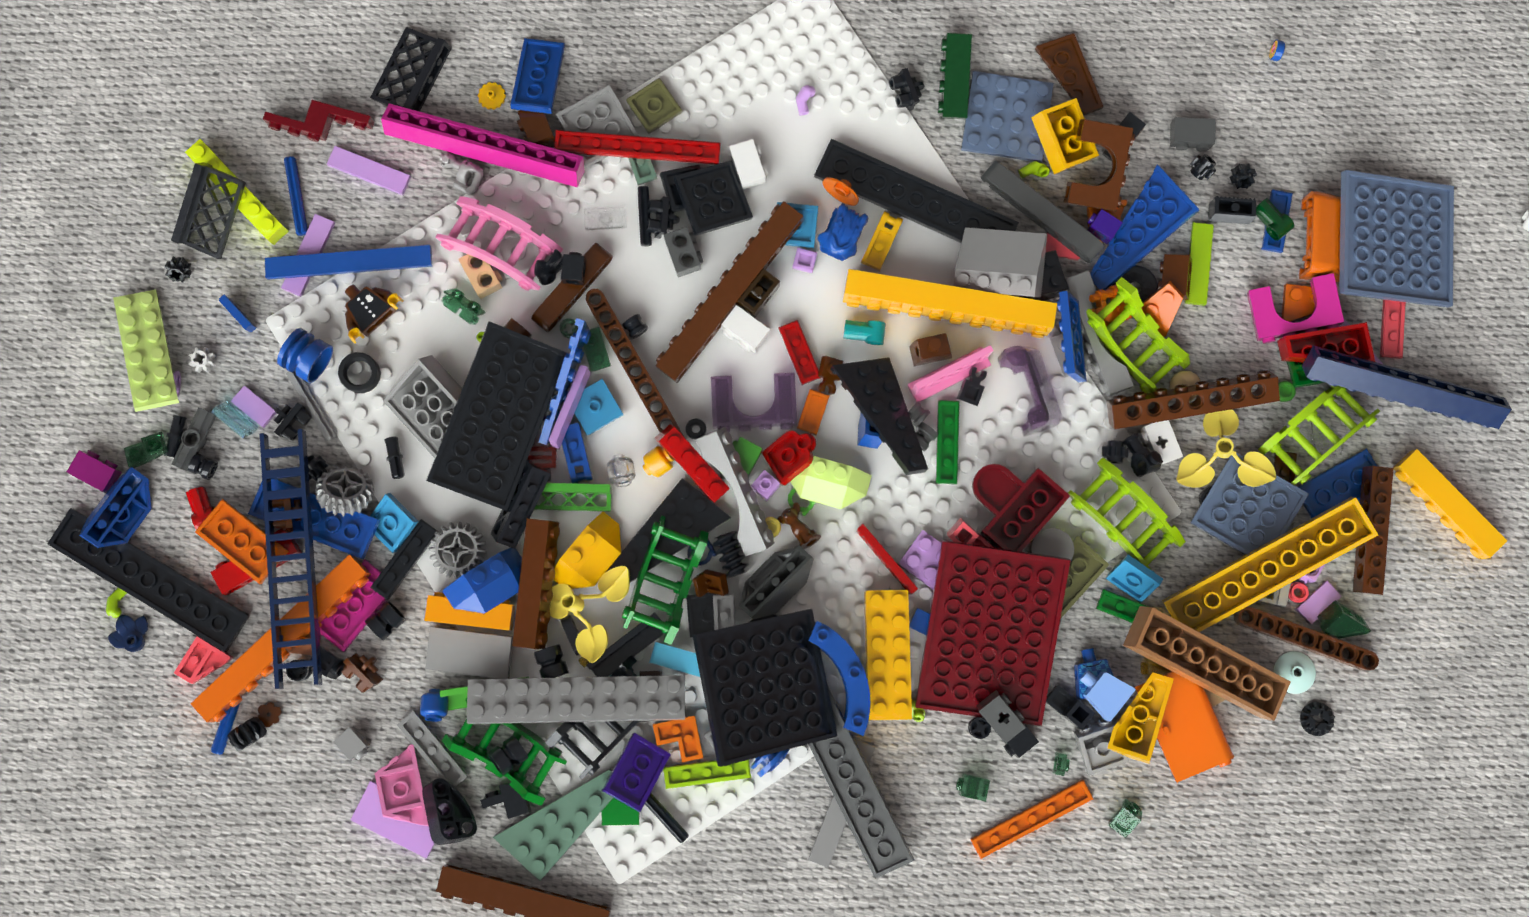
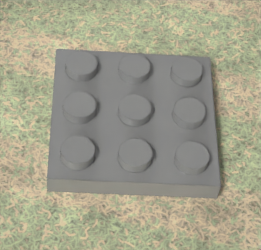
M610 85L556 113L565 131L639 136ZM578 154L583 156L586 168L608 157Z

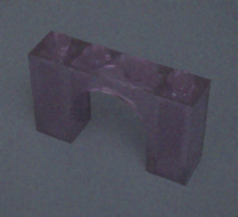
M795 373L774 374V402L767 412L759 416L745 415L737 409L733 401L732 376L711 377L713 429L718 430L726 427L728 432L733 428H738V431L741 432L751 431V428L759 427V430L766 431L772 430V427L780 426L782 430L793 429V426H797Z

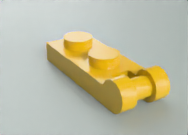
M884 211L863 256L862 264L878 271L881 270L903 219L899 217L896 219L890 216V213ZM885 224L892 225V230L884 227Z

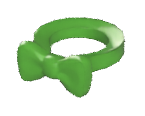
M792 489L788 495V503L791 508L794 504L792 496L796 493L795 489ZM809 501L808 507H800L802 515L806 516L813 509L816 502Z

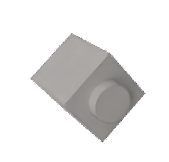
M354 726L349 727L333 741L350 761L356 758L358 761L361 760L368 753L366 749L370 746Z

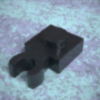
M971 367L969 371L970 380H963L956 399L978 406L985 386L980 385V382L986 378L987 371L982 370L980 376L977 377L975 375L977 368Z

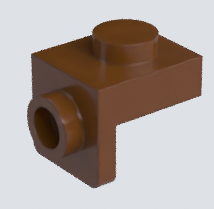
M706 569L693 578L697 597H702L708 592L721 596L729 593L725 573Z

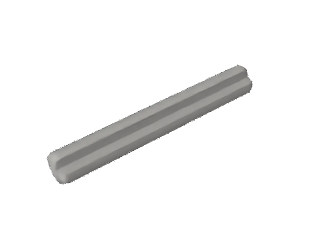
M288 371L286 375L325 440H333L337 433L305 380L296 376V371Z

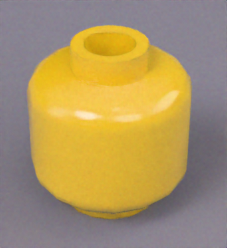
M656 446L643 456L644 465L642 466L648 475L652 474L655 477H661L673 468L674 459L664 448Z

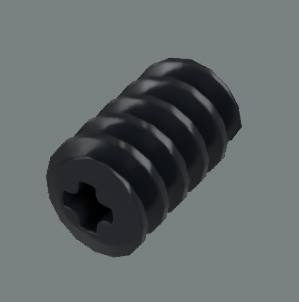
M737 531L728 532L714 538L717 540L713 545L720 547L716 553L723 554L719 562H726L722 570H729L726 578H732L748 572L744 568L749 563L741 562L745 555H739L742 548L736 547L739 541L738 539H733Z

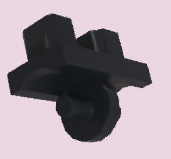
M908 68L902 69L898 75L890 78L888 82L892 90L900 89L901 94L895 97L897 107H907L908 111L913 110L914 106L920 102L919 98L922 96L920 90L925 87L924 83L917 82L915 77L911 78Z
M663 196L660 200H650L647 203V212L656 214V219H647L645 230L655 233L654 238L661 239L662 235L667 233V229L673 230V224L680 222V217L671 213L669 197Z
M298 402L291 411V407L287 404L282 410L277 407L274 410L278 414L274 421L277 424L281 422L274 433L292 441L298 436V431L292 427L294 422L297 420L305 426L312 419L311 415L305 410L306 407Z

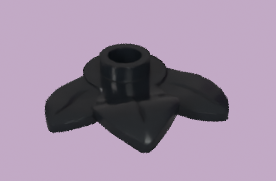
M557 249L554 250L547 262L544 260L536 261L534 274L542 285L553 283L556 279V274L562 269L563 256Z

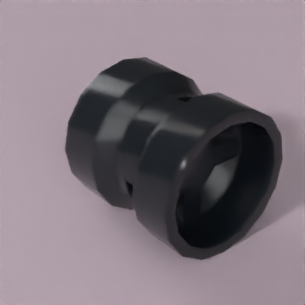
M196 453L189 463L188 472L200 474L202 478L210 480L218 467V462L213 459H205L204 455Z
M293 660L291 662H300L306 660ZM312 667L286 669V674L291 680L304 681L311 676Z

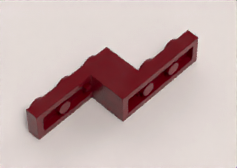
M311 100L305 122L265 112L263 120L267 123L268 128L275 131L284 129L288 131L287 133L296 137L302 134L314 142L327 140L333 119L336 123L346 125V123L354 124L353 126L360 130H365L366 128L373 129L374 120L369 115Z

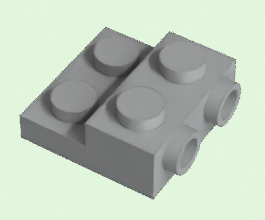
M1100 718L1097 724H1086L1082 730L1078 728V730L1073 731L1088 775L1129 762L1128 757L1107 749L1113 727L1117 723L1114 718L1111 722Z

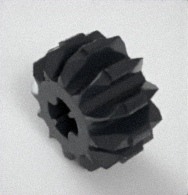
M253 717L230 731L227 737L231 745L237 751H241L264 737L267 730L264 723L258 717Z

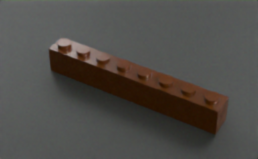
M449 864L443 865L436 892L441 893L443 898H461V902L474 905V902L483 904L482 908L488 910L502 909L504 914L515 916L517 913L524 915V917H609L611 912L610 907Z

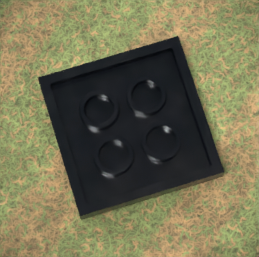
M732 160L674 177V182L695 236L753 218Z

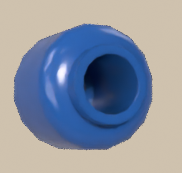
M430 689L429 693L421 696L420 714L425 717L426 721H442V718L448 714V696L440 697V689Z

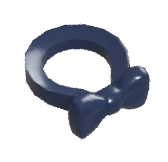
M709 538L707 546L710 551L707 558L700 561L698 566L707 564L712 556L718 555ZM690 546L687 550L688 558L690 557V554L692 552Z

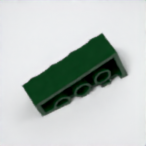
M947 33L941 40L943 59L940 60L942 80L939 81V93H942V101H938V113H941V118H967L972 34Z

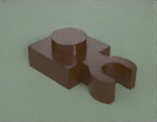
M829 356L821 357L818 377L823 378V381L818 386L819 392H825V388L828 386V394H835L836 385L834 381H840L837 374L834 375L830 368L832 365L843 364V360Z

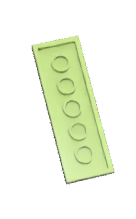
M150 290L113 297L135 411L179 403L157 291Z

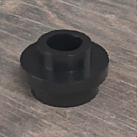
M697 418L691 419L686 424V434L691 439H697L705 435V423ZM694 426L700 427V431L698 433H694L692 431V428Z

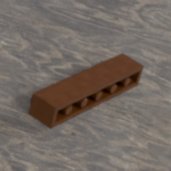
M527 519L512 643L514 647L545 649L547 644L550 602L553 598L552 584L555 578L554 567L558 554L557 540L560 535L559 522Z

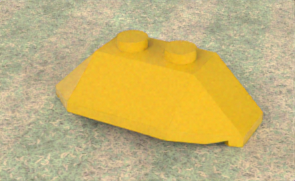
M602 511L586 526L554 567V581L558 584H566L571 589L595 586L602 575L608 571L622 554L620 525Z

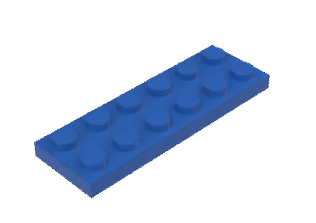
M271 479L272 491L296 488L279 480ZM261 482L248 514L265 521L263 486ZM310 493L313 540L364 560L380 520L356 511L353 513V516L350 513H346L344 517L341 513L334 516L333 511L327 513L325 508H321L316 500V495ZM302 497L291 498V507H294V500L300 499L302 506ZM284 508L273 509V512L284 511ZM303 518L302 521L292 519V532L304 531Z

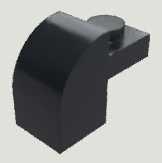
M510 783L499 785L500 794H498V790L485 794L486 798L480 800L482 808L504 802L508 819L531 812L529 801L524 800L509 785Z

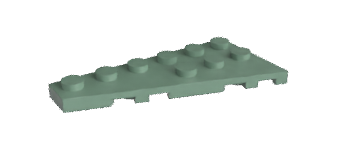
M612 769L605 771L493 838L541 881L614 798L602 791Z

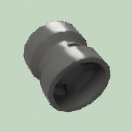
M924 422L919 425L916 432L919 444L924 452L928 449L929 443L938 436L937 432Z

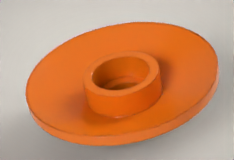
M826 177L823 180L824 188L834 198L847 205L855 206L858 204L859 198L851 188L852 185L849 181Z

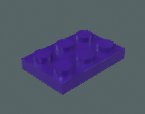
M632 733L602 791L634 810L641 812L671 754L638 734Z

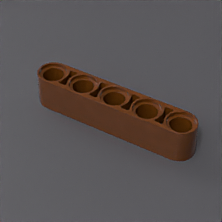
M598 243L592 245L584 254L586 259L584 285L564 284L561 281L532 315L531 320L547 333L556 326L611 262L613 256Z

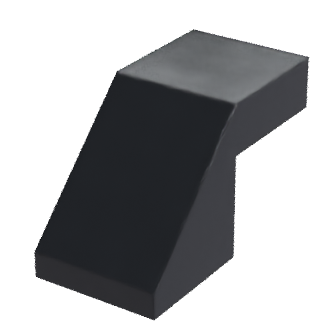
M1058 684L1047 696L1046 703L1081 730L1095 714L1083 702L1075 699Z

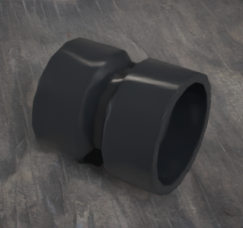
M388 600L378 608V613L371 614L365 620L367 626L381 640H385L393 633V627L398 628L406 621L403 614Z
M560 644L534 652L536 663L541 665L539 670L541 678H556L569 673L566 661L561 659L563 652Z
M514 735L505 740L502 747L497 746L487 753L502 776L511 771L514 764L519 765L528 759L527 753Z

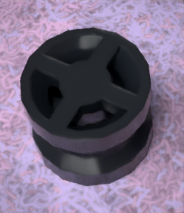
M640 314L630 317L622 324L623 328L629 331L631 339L639 337L648 330V326L642 323Z
M976 717L969 722L968 730L973 737L983 739L990 734L991 726L985 718Z

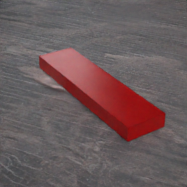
M864 524L858 527L856 532L903 588L908 590V594H913L918 589L867 527Z

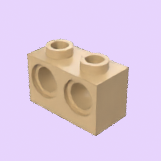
M469 254L458 259L480 299L503 288L500 284L503 281L497 269L493 271L489 263L483 261L480 267L474 268L473 263L481 259ZM485 278H492L490 285H482Z

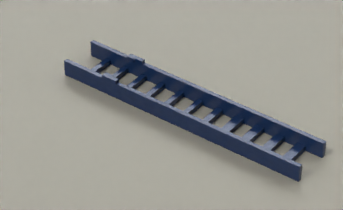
M298 429L299 446L269 449L268 435L259 433L275 689H284L283 669L313 666L314 685H322L320 626L318 623L306 431ZM299 455L300 467L270 470V458ZM301 476V488L271 490V479ZM302 497L303 509L273 512L272 500ZM303 518L304 531L274 534L273 521ZM305 538V553L275 555V541ZM306 559L307 574L277 577L276 562ZM307 580V596L278 599L277 583ZM309 601L310 617L279 620L280 604ZM310 623L311 639L283 641L280 626ZM311 644L312 660L282 663L281 648Z

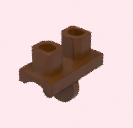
M291 498L272 500L273 509L284 508V511L303 509L300 499L294 500V507H291ZM302 518L295 519V521H302ZM292 519L273 521L274 528L286 529V532L293 531Z
M355 653L353 656L347 657L343 662L345 666L341 673L349 679L356 675L360 679L356 684V688L361 693L373 688L383 680L376 673L379 669L374 665L377 661L375 656L368 659L365 655L360 657Z

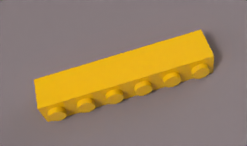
M1418 449L1408 452L1393 467L1396 471V477L1400 481L1406 482L1411 487L1410 491L1426 502L1425 506L1433 513L1436 512L1441 517L1440 521L1444 526L1451 527L1455 531V537L1460 542L1466 543L1471 548L1470 552L1476 558H1491L1507 542L1497 529Z

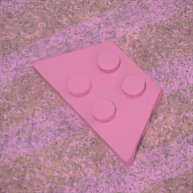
M411 744L400 755L389 761V764L374 773L382 815L386 818L428 826L419 767L414 745Z

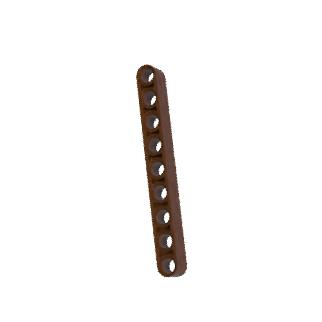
M599 289L589 290L586 294V302L658 431L662 432V422L669 420L682 434L606 297ZM599 296L601 301L598 304H592V297ZM603 314L611 315V319L608 322L600 320ZM615 331L621 332V337L618 340L610 338L611 334ZM624 349L632 351L628 358L620 356ZM640 367L642 369L641 374L638 376L631 375L632 368ZM650 385L652 387L651 392L643 394L641 392L642 386ZM658 402L662 404V409L659 412H653L651 410L653 403Z

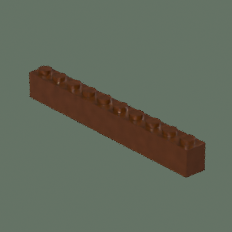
M783 201L781 205L777 204L771 212L772 217L768 222L765 220L760 225L758 235L755 238L751 237L745 245L747 249L743 254L739 253L732 262L734 265L730 270L724 271L720 277L721 282L717 287L713 286L707 294L708 299L696 307L694 311L696 314L691 320L687 319L680 335H675L669 342V349L666 352L663 351L657 357V364L655 366L676 383L680 381L722 327L721 324L733 308L738 305V300L763 269L766 270L803 223L804 216Z

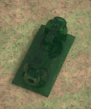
M455 288L444 291L446 295L441 300L443 305L455 314L461 308L462 311L459 317L469 324L476 325L479 321L477 316L486 313L481 309L480 304L464 297L465 294Z

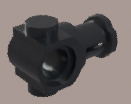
M1135 433L1123 442L1124 446H1127L1133 455L1131 457L1133 472L1137 477H1142L1158 471L1163 460L1157 451L1150 450L1149 447L1145 448L1139 438V433Z

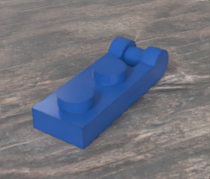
M579 423L571 424L565 434L562 446L571 482L578 484L582 480H593L580 425ZM583 466L584 471L576 473L575 467Z

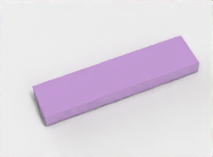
M334 146L327 162L329 167L400 195L404 194L411 178L408 174L337 146Z
M315 214L296 255L322 253L335 222ZM311 276L285 278L281 288L301 297Z
M579 366L549 437L552 447L560 449L591 374L586 366Z

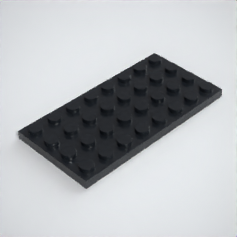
M489 321L426 481L507 511L555 390L567 352Z

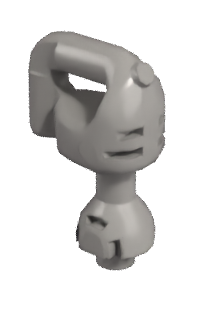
M450 152L442 153L439 157V161L442 162L441 166L445 168L453 167L458 170L457 179L453 187L465 194L475 193L483 179V168L468 160L460 162ZM473 173H475V176H474V178H473V180H472V182H471V185L468 186L467 183H468V181H469L471 175H472Z

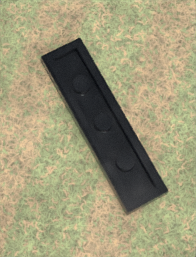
M421 519L370 588L386 600H389L431 544V539L436 537L435 532L439 531Z

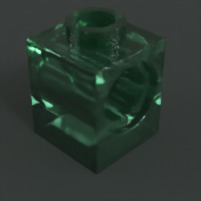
M962 774V778L958 777L956 790L959 791L958 795L986 802L990 780Z

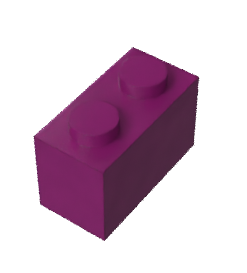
M79 450L66 472L107 493L110 487L119 479L122 471L116 469L118 467L117 464L107 459L105 462L99 460L100 455L91 450H88L87 453Z

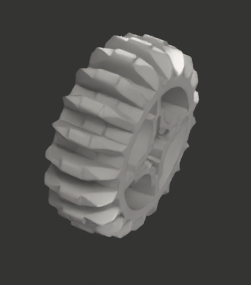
M346 465L344 468L336 466L335 470L329 468L327 473H322L321 478H318L315 487L316 500L321 508H325L327 513L333 511L334 516L338 513H341L343 517L346 513H350L353 516L355 511L361 513L362 508L367 509L368 503H371L374 494L372 479H369L368 473H364L362 469L356 470L355 466L352 468H347Z
M451 522L449 523V530L445 526L441 527L443 534L435 532V535L439 538L438 540L431 539V543L436 544V546L429 547V551L435 552V554L430 556V559H437L433 566L439 567L441 565L439 573L442 574L446 571V577L450 578L454 572V578L458 579L460 572L463 575L467 573V570L473 569L472 567L480 565L477 563L478 560L483 562L486 560L480 556L481 553H487L486 549H481V546L486 545V541H478L483 537V534L478 533L475 535L478 530L476 527L469 531V523H466L462 528V522H457L455 528ZM462 533L467 534L471 538L474 548L464 545ZM456 534L452 544L443 547L447 538ZM459 544H460V546H459L460 548H462V549H464V550H468V551L459 552V553H458V556H456L457 553H455V552H453V551H450V550L457 549ZM442 553L451 554L454 567L449 566L445 562ZM473 554L469 563L461 567L463 558L466 555Z

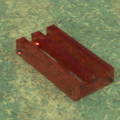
M532 447L530 452H552V456L529 455L528 460H551V463L534 464L540 468L556 469L557 448Z

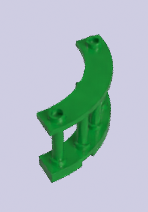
M661 515L659 522H654L652 526V539L638 573L629 605L625 606L621 618L625 619L623 628L626 629L631 619L662 630V633H665L664 642L672 645L680 628L683 613L681 606L683 599L687 598L692 583L690 579L694 571L693 567L697 568L708 544L709 533L701 530L698 537H689L665 528V516ZM660 535L689 545L692 549L689 559H681L655 549ZM651 557L681 567V570L684 571L681 580L674 582L647 572ZM643 580L673 590V593H676L674 602L667 604L640 594ZM637 602L666 612V615H669L668 621L664 622L636 612Z
M467 719L454 737L445 734L442 742L449 751L471 761L477 758L487 764L485 766L487 770L499 778L503 777L492 763L486 749L500 724H490L481 742L476 746L467 743L465 740L473 725L467 724ZM502 723L514 730L513 735L518 741L523 736L533 744L528 753V759L522 763L519 770L514 771L512 769L504 776L511 781L509 785L524 800L542 806L546 798L540 793L541 784L555 761L565 765L567 760L561 755L563 752L559 748L554 746L551 749L545 743V740L522 724ZM539 751H542L547 758L533 783H530L526 780V773Z

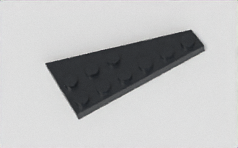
M682 478L621 552L622 554L608 571L618 566H626L629 569L630 583L637 579L653 536L651 534L654 522H659L661 515L665 516V528L692 538L694 536L698 537L701 530L705 532L714 530L722 523L731 519V517ZM660 535L655 549L674 555L688 545ZM651 557L647 571L663 561Z

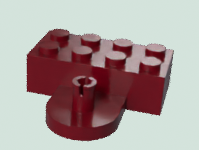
M989 464L982 467L975 474L972 482L973 493L977 500L995 515L982 529L980 534L996 548L1022 552L1070 497L1066 491L1039 468L1034 470L1023 483L1006 467L999 464Z

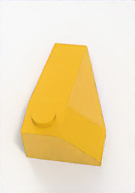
M1152 672L1134 700L1113 727L1107 749L1150 764L1173 684V678Z

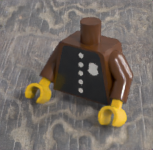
M354 284L349 286L345 290V294L351 300L345 304L347 309L345 319L349 331L348 336L353 343H357L355 340L359 336L362 339L365 336H369L398 309L396 303L398 301L403 302L404 300L389 290L377 287L370 289L366 286L360 291Z

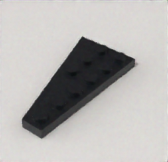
M890 358L832 365L830 370L834 375L837 374L842 381V387L854 398L853 402L872 428L875 427L880 434L879 438L888 445L892 451L893 458L906 475L926 472L928 466Z

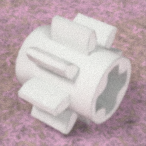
M196 347L195 352L188 355L192 361L189 365L192 367L196 366L195 371L198 373L202 369L209 373V368L216 366L213 363V358L216 355L209 353L207 347H204L203 351Z

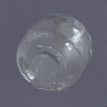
M623 454L613 456V459L607 463L609 481L617 487L630 485L636 476L633 460L625 457Z

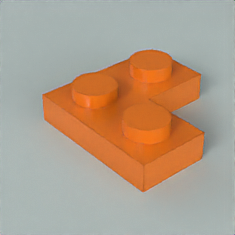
M695 715L685 717V720H671L653 724L657 746L678 741L682 762L704 758Z

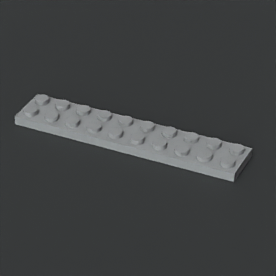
M685 675L468 679L467 724L685 720Z

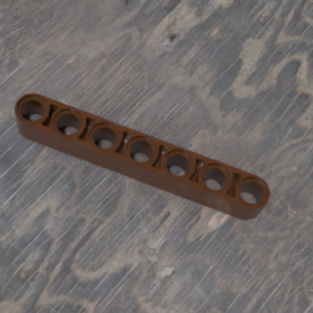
M1245 607L1234 613V621L1242 627L1356 669L1374 670L1379 664L1378 656L1372 651L1261 610ZM1243 611L1249 614L1247 622L1242 620L1241 615ZM1264 618L1269 621L1267 629L1262 627V620ZM1283 626H1287L1289 629L1287 637L1282 634ZM1304 633H1306L1309 636V642L1307 644H1305L1302 641V636ZM1324 641H1327L1329 644L1328 651H1324L1322 648ZM1344 648L1349 651L1347 659L1342 654ZM1365 655L1369 658L1367 666L1363 664V657Z

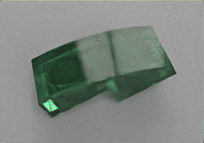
M600 327L589 329L591 336L588 344L584 343L583 347L591 372L610 367L611 364Z
M162 432L141 438L142 442L124 448L129 468L144 465L168 452Z

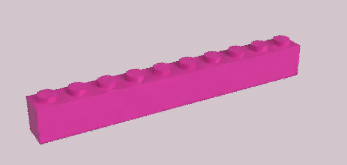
M390 103L381 118L385 135L577 188L585 172L583 156Z

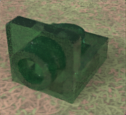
M1125 799L1122 802V807L1108 822V826L1126 838L1142 821L1141 808L1136 803Z

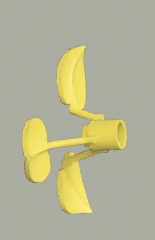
M1231 409L1205 414L1203 420L1204 431L1208 436L1215 437L1219 435L1220 438L1216 444V452L1208 462L1203 455L1198 453H1191L1185 456L1179 465L1176 480L1179 484L1191 488L1203 487L1209 484L1215 476L1214 469L1209 465L1218 456L1220 458H1228L1232 455L1241 464L1237 471L1240 481L1250 487H1257L1274 481L1276 479V472L1269 459L1259 452H1248L1242 461L1236 452L1233 451V442L1223 437V435L1230 436L1234 434L1239 426L1238 416Z
M626 566L615 567L602 575L598 582V589L603 592L601 594H580L577 596L574 595L571 587L566 584H557L552 587L553 598L550 602V616L555 619H562L570 611L587 626L588 629L579 632L575 644L578 653L590 663L597 661L605 652L608 645V634L602 625L592 627L580 614L584 609L583 600L603 598L605 596L611 602L622 600L627 595L630 587L629 569Z

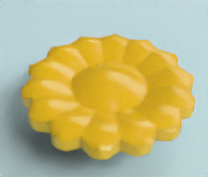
M488 82L487 85L484 84L479 89L478 101L482 107H486L488 110L500 108L501 104L505 102V90L495 82Z

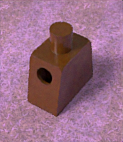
M946 333L917 339L909 346L914 367L952 358Z

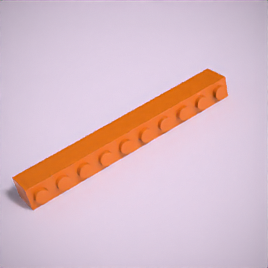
M349 554L316 585L318 623L320 627L322 625L320 622L337 612V606L352 598L354 590L358 587L362 588L369 581L368 577L371 573L353 555ZM309 601L298 602L280 620L310 617ZM310 623L280 626L283 641L306 639L305 637L311 632ZM271 628L190 703L207 723L221 721L227 715L225 711L231 706L232 708L237 706L243 700L242 696L247 691L248 693L253 691L258 686L257 682L262 677L265 678L274 671ZM299 646L281 648L282 662L290 656L289 652L294 647L297 648Z

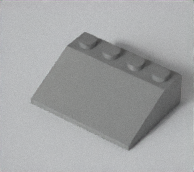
M965 227L955 267L954 286L998 294L1041 297L1047 234Z
M430 355L418 359L383 402L435 458L462 388L440 363Z

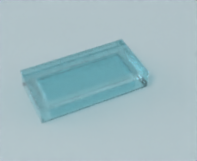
M228 401L214 407L211 412L241 438L255 433L258 429L256 424Z

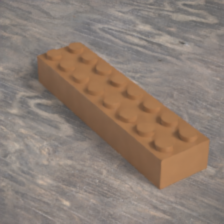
M1139 607L1123 646L1262 719L1275 721L1291 681L1153 607Z

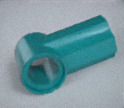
M845 320L843 339L865 341V343L871 345H883L886 323L881 321L859 322Z

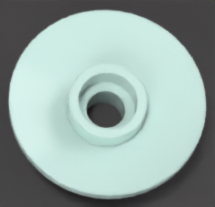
M1297 651L1284 653L1277 659L1274 665V673L1291 681L1287 690L1288 693L1298 694L1305 692L1315 681L1316 670L1314 663L1304 653ZM1296 668L1300 671L1299 676L1294 675Z

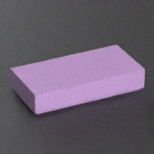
M243 386L231 400L234 405L263 428L276 415L275 409L246 386Z
M1325 581L1295 610L1309 625H1312L1342 596L1328 581Z

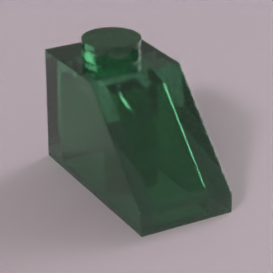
M1337 600L1317 616L1322 624L1320 628L1327 635L1332 634L1338 639L1371 632L1363 617Z

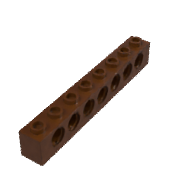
M1268 370L1257 372L1256 375L1240 374L1237 375V378L1232 379L1222 377L1216 379L1215 382L1199 381L1192 386L1182 384L1168 390L1166 388H1158L1151 393L1136 392L1133 396L1128 397L1117 395L1113 399L1107 400L1109 424L1113 429H1120L1280 401L1278 377ZM1258 384V388L1251 392L1252 387ZM1237 388V392L1234 395H1230L1232 389ZM1217 391V395L1210 399L1211 393ZM1196 395L1195 401L1189 403L1190 397ZM1176 398V402L1172 406H1168L1169 401ZM1151 402H1155L1154 408L1148 410V405ZM1135 405L1133 412L1127 413V409Z

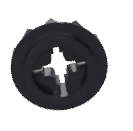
M1321 702L1307 704L1300 714V723L1303 729L1313 736H1322L1329 733L1331 728L1334 727L1335 716L1331 711L1332 709ZM1319 713H1320V714H1321L1320 718L1323 719V721H1326V722H1325V723H1324V722H1322V723H1319V722H1318V724L1316 725V724H1315V723H1316V720L1313 719V717H1310V715H1311V716H1314V715L1318 716Z

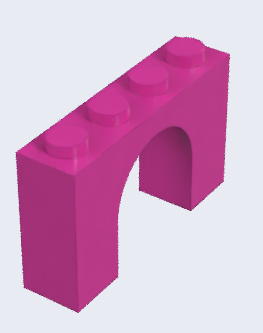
M1334 273L1312 277L1310 280L1315 307L1312 316L1302 322H1288L1277 314L1270 286L1249 290L1247 295L1257 341H1262L1263 344L1275 342V338L1318 331L1325 328H1336L1342 325L1344 319Z

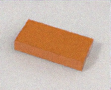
M812 389L809 390L797 426L798 430L817 435L830 395Z

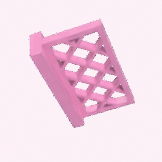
M991 345L984 349L980 347L909 383L907 386L916 403L970 377L969 371L971 367L977 368L975 374L990 367L991 363L988 358L993 349Z

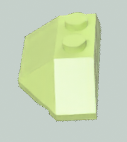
M813 456L811 465L790 482L801 499L843 509L867 495L872 475L853 466Z

